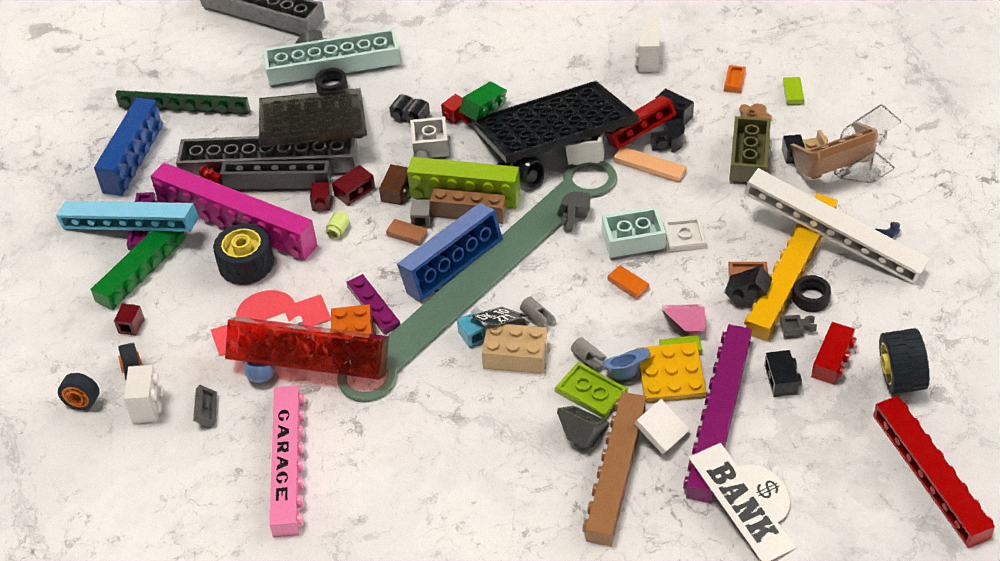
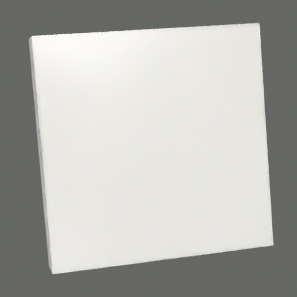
M700 217L663 221L669 252L707 248V241Z
M662 399L634 422L639 430L662 454L690 430Z

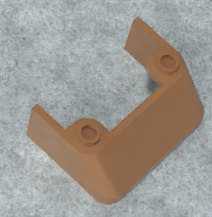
M855 121L853 122L855 133L809 150L794 143L790 144L796 171L811 177V179H818L822 177V174L859 161L871 160L872 156L875 155L878 141L877 129Z

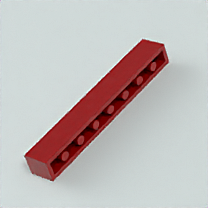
M899 396L877 403L873 417L967 548L990 540L995 529L993 520L985 514L979 501L974 499L967 485L959 479L955 469L945 460L942 451L933 444L930 435L922 429L919 420L910 413L907 404L902 402Z

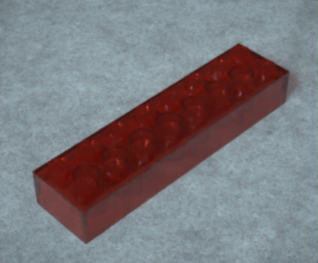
M236 316L228 319L225 359L380 380L386 376L389 336Z

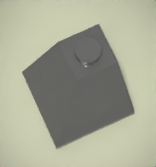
M574 405L557 409V414L567 440L574 442L573 445L579 449L593 447L609 424L608 421Z

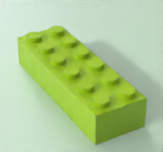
M412 157L407 170L410 198L430 200L433 189L437 188L505 195L506 207L517 208L520 196L519 167Z

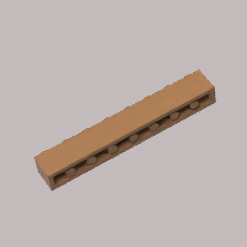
M622 392L620 400L616 399L614 408L616 416L612 415L610 428H612V431L607 433L606 444L608 446L607 449H603L601 456L603 465L598 466L597 470L598 484L594 483L592 489L594 499L589 501L587 514L590 515L588 519H584L582 532L586 533V542L612 547L640 430L634 422L646 410V396Z

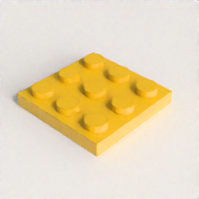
M697 342L638 347L647 348L651 353L647 359L640 362L639 369L646 403L658 402L660 399L669 401L706 397L707 392Z

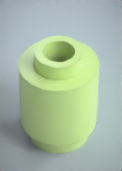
M334 212L326 226V234L330 238L338 239L343 235L350 223L348 215L344 212Z

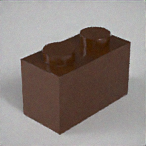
M390 164L379 188L381 202L402 205L404 198L408 196V167Z

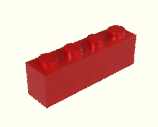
M662 95L634 111L639 115V122L629 127L618 128L613 132H605V136L609 145L617 149L622 148L676 116L677 114L671 99Z

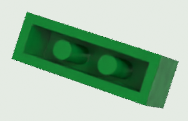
M490 81L465 95L459 112L477 121L505 104L507 90Z

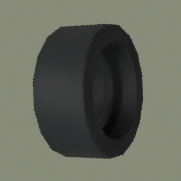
M327 68L320 71L315 77L317 92L325 98H335L347 91V78L343 70ZM328 81H339L335 85H324Z
M807 275L796 281L793 288V301L797 307L807 312H818L828 306L831 297V286L825 279L816 275ZM815 289L821 292L823 296L816 299L808 298L802 295L801 291Z

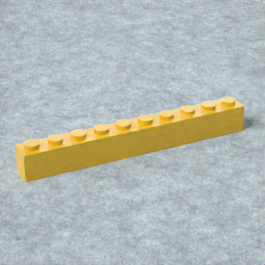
M816 193L814 198L837 209L838 200ZM796 224L794 236L789 237L787 248H783L780 261H776L773 274H769L772 277V281L767 295L759 297L758 301H754L751 309L752 313L747 314L744 321L746 328L752 329L751 336L767 342L793 295L794 284L803 276L823 238L822 235L801 224Z

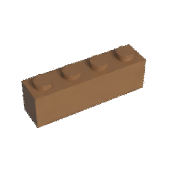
M434 188L430 198L431 216L458 219L481 203L495 209L498 223L503 224L506 214V197L499 194Z

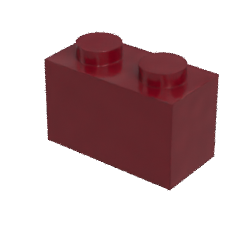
M358 165L332 182L334 196L349 206L375 188L373 174L361 165Z

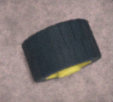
M249 223L233 225L224 229L214 241L213 250L221 276L226 281L240 285L251 284L266 277L274 266V256L269 235L258 225Z
M917 328L882 333L879 337L880 361L889 392L891 394L926 390L929 386L930 370L925 343L920 331Z

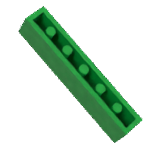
M151 231L90 289L95 302L113 310L186 239L184 232Z

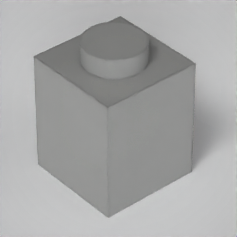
M412 200L411 224L430 228V200Z

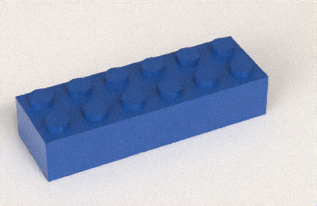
M136 97L94 166L103 194L117 196L124 194L125 190L129 187L130 181L135 177L137 169L142 165L143 159L149 152L152 143L155 142L156 136L162 130L163 121L160 118L159 108L155 100Z
M481 203L477 204L398 262L397 266L406 293L422 301L500 242L503 238L495 209Z

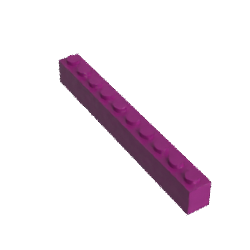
M728 324L727 331L722 332L721 343H723V347L719 346L717 358L719 362L714 363L713 374H715V378L711 377L709 389H711V393L706 394L705 405H707V409H703L700 421L703 422V425H698L696 438H699V440L693 444V455L719 443L724 448L726 446L751 342V328ZM689 460L687 471L690 472V475L685 476L683 489H687L686 498L712 504L714 493L691 460Z

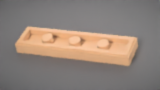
M626 147L620 148L614 156V162L677 182L681 181L687 170V166Z

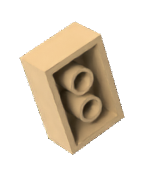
M487 324L482 349L483 368L542 374L548 344L547 328L499 324L496 326Z

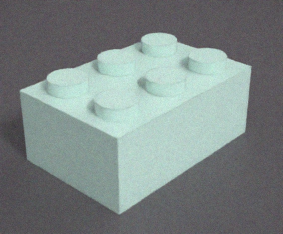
M657 207L602 216V234L610 258L665 249L666 231Z

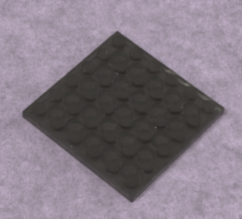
M361 88L259 98L260 147L270 148L274 145L289 146L292 143L307 144L312 141L326 142L332 139L344 140L352 137L359 139L367 136Z

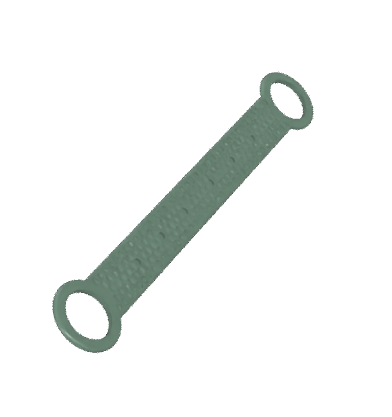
M600 161L599 163L588 162L581 165L570 164L563 174V181L503 233V239L459 272L369 353L359 354L347 360L341 366L337 376V383L341 392L357 401H372L389 393L396 383L397 373L562 224V215H557V212L566 194L576 191L590 193V198L606 194L616 184L617 174L615 169L605 161ZM594 166L603 169L609 178L601 187L586 189L577 186L572 180V175L582 167ZM373 362L383 366L388 373L387 379L376 390L361 392L353 389L347 383L349 372L359 364Z

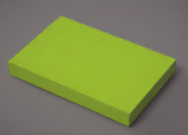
M577 362L555 387V392L606 420L614 411L616 399L620 400L622 392L628 393V388Z

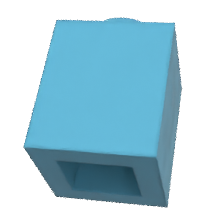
M474 312L457 319L458 333L469 348L484 342L486 334L485 326L481 321L468 317L475 314Z

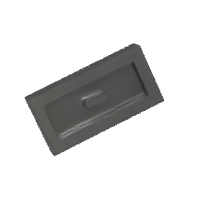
M202 385L196 388L193 421L209 428L215 425L216 391Z

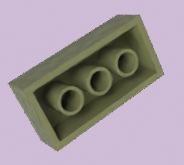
M735 116L729 181L748 182L758 168L767 172L771 119Z

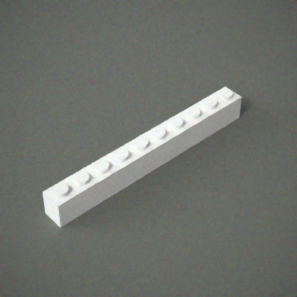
M759 168L748 181L744 192L745 195L914 285L929 260L928 257Z

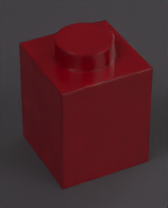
M330 182L312 183L310 192L312 211L330 210L332 200Z
M121 304L114 319L118 333L137 335L144 320L141 307L135 304Z

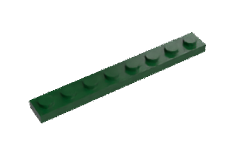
M117 90L115 94L119 107L130 108L137 97L155 100L160 110L232 114L250 113L248 97Z

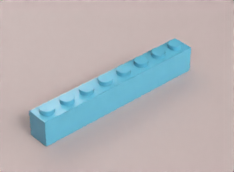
M65 201L56 214L63 229L191 232L199 218L193 203Z

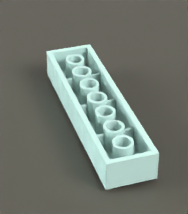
M394 28L263 49L269 85L313 79L320 71L327 68H338L345 73L401 64Z

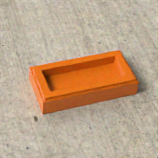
M729 65L724 91L741 93L746 67Z
M621 265L608 275V281L636 299L649 289V283Z

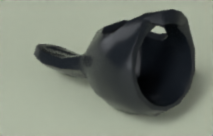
M536 156L519 159L515 163L496 164L519 167L520 183L526 187L534 189L543 184L545 168L542 161ZM532 170H536L538 173L536 180L528 183L527 176Z

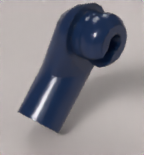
M891 222L888 229L875 228V230L890 238L895 237L901 231L899 229L900 223Z

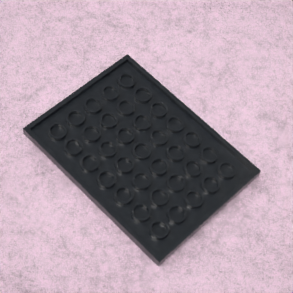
M593 81L488 113L477 121L470 119L471 126L506 163H515L519 159L531 158L535 154L547 153L554 148L566 147L573 142H582L589 137H598L605 132H613L621 127L632 126L634 123L639 122V115L599 82Z

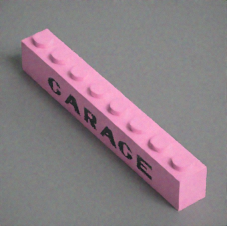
M298 385L274 387L270 529L273 537L299 535V526H303L302 513H299V508H303V497L300 495V490H303V478L300 477V472L304 471V466L300 455H304L303 442H301V438H304L303 425L301 426V422L304 421V410L301 409V405L305 404L304 393H300Z

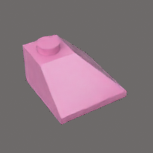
M662 305V310L683 330L688 331L689 335L701 334L700 331H705V307L703 305Z

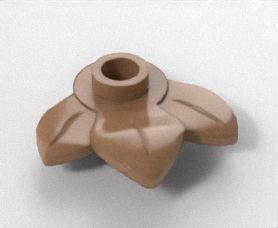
M756 103L752 106L742 104L739 107L742 117L772 118V115L766 113L767 107L763 104Z

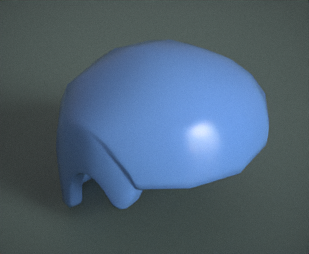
M250 360L247 361V364L244 363V374L252 382L263 383L274 375V364L266 361L251 362Z

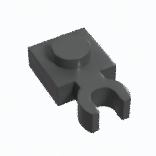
M800 315L780 316L779 322L783 337L803 335L804 330L815 332L817 324H810L814 323L815 316L810 315L804 319H801Z

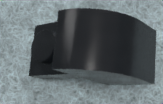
M682 118L667 120L664 122V131L651 133L650 146L652 151L670 148L672 153L682 148L685 136V126Z

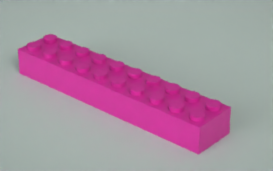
M163 163L151 175L158 202L193 203L199 218L216 224L221 228H229L242 223L258 225L269 235L271 247L306 260L318 246L311 219L167 163Z

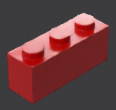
M831 322L814 361L811 378L835 385L837 378H842L845 370L843 364L848 363L851 355L849 350L850 348L854 349L857 338L854 337L855 328Z

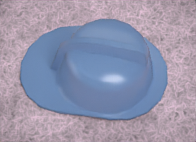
M647 348L634 349L619 356L606 359L603 362V366L610 369L615 382L628 380L638 373L640 362L647 359L651 353Z

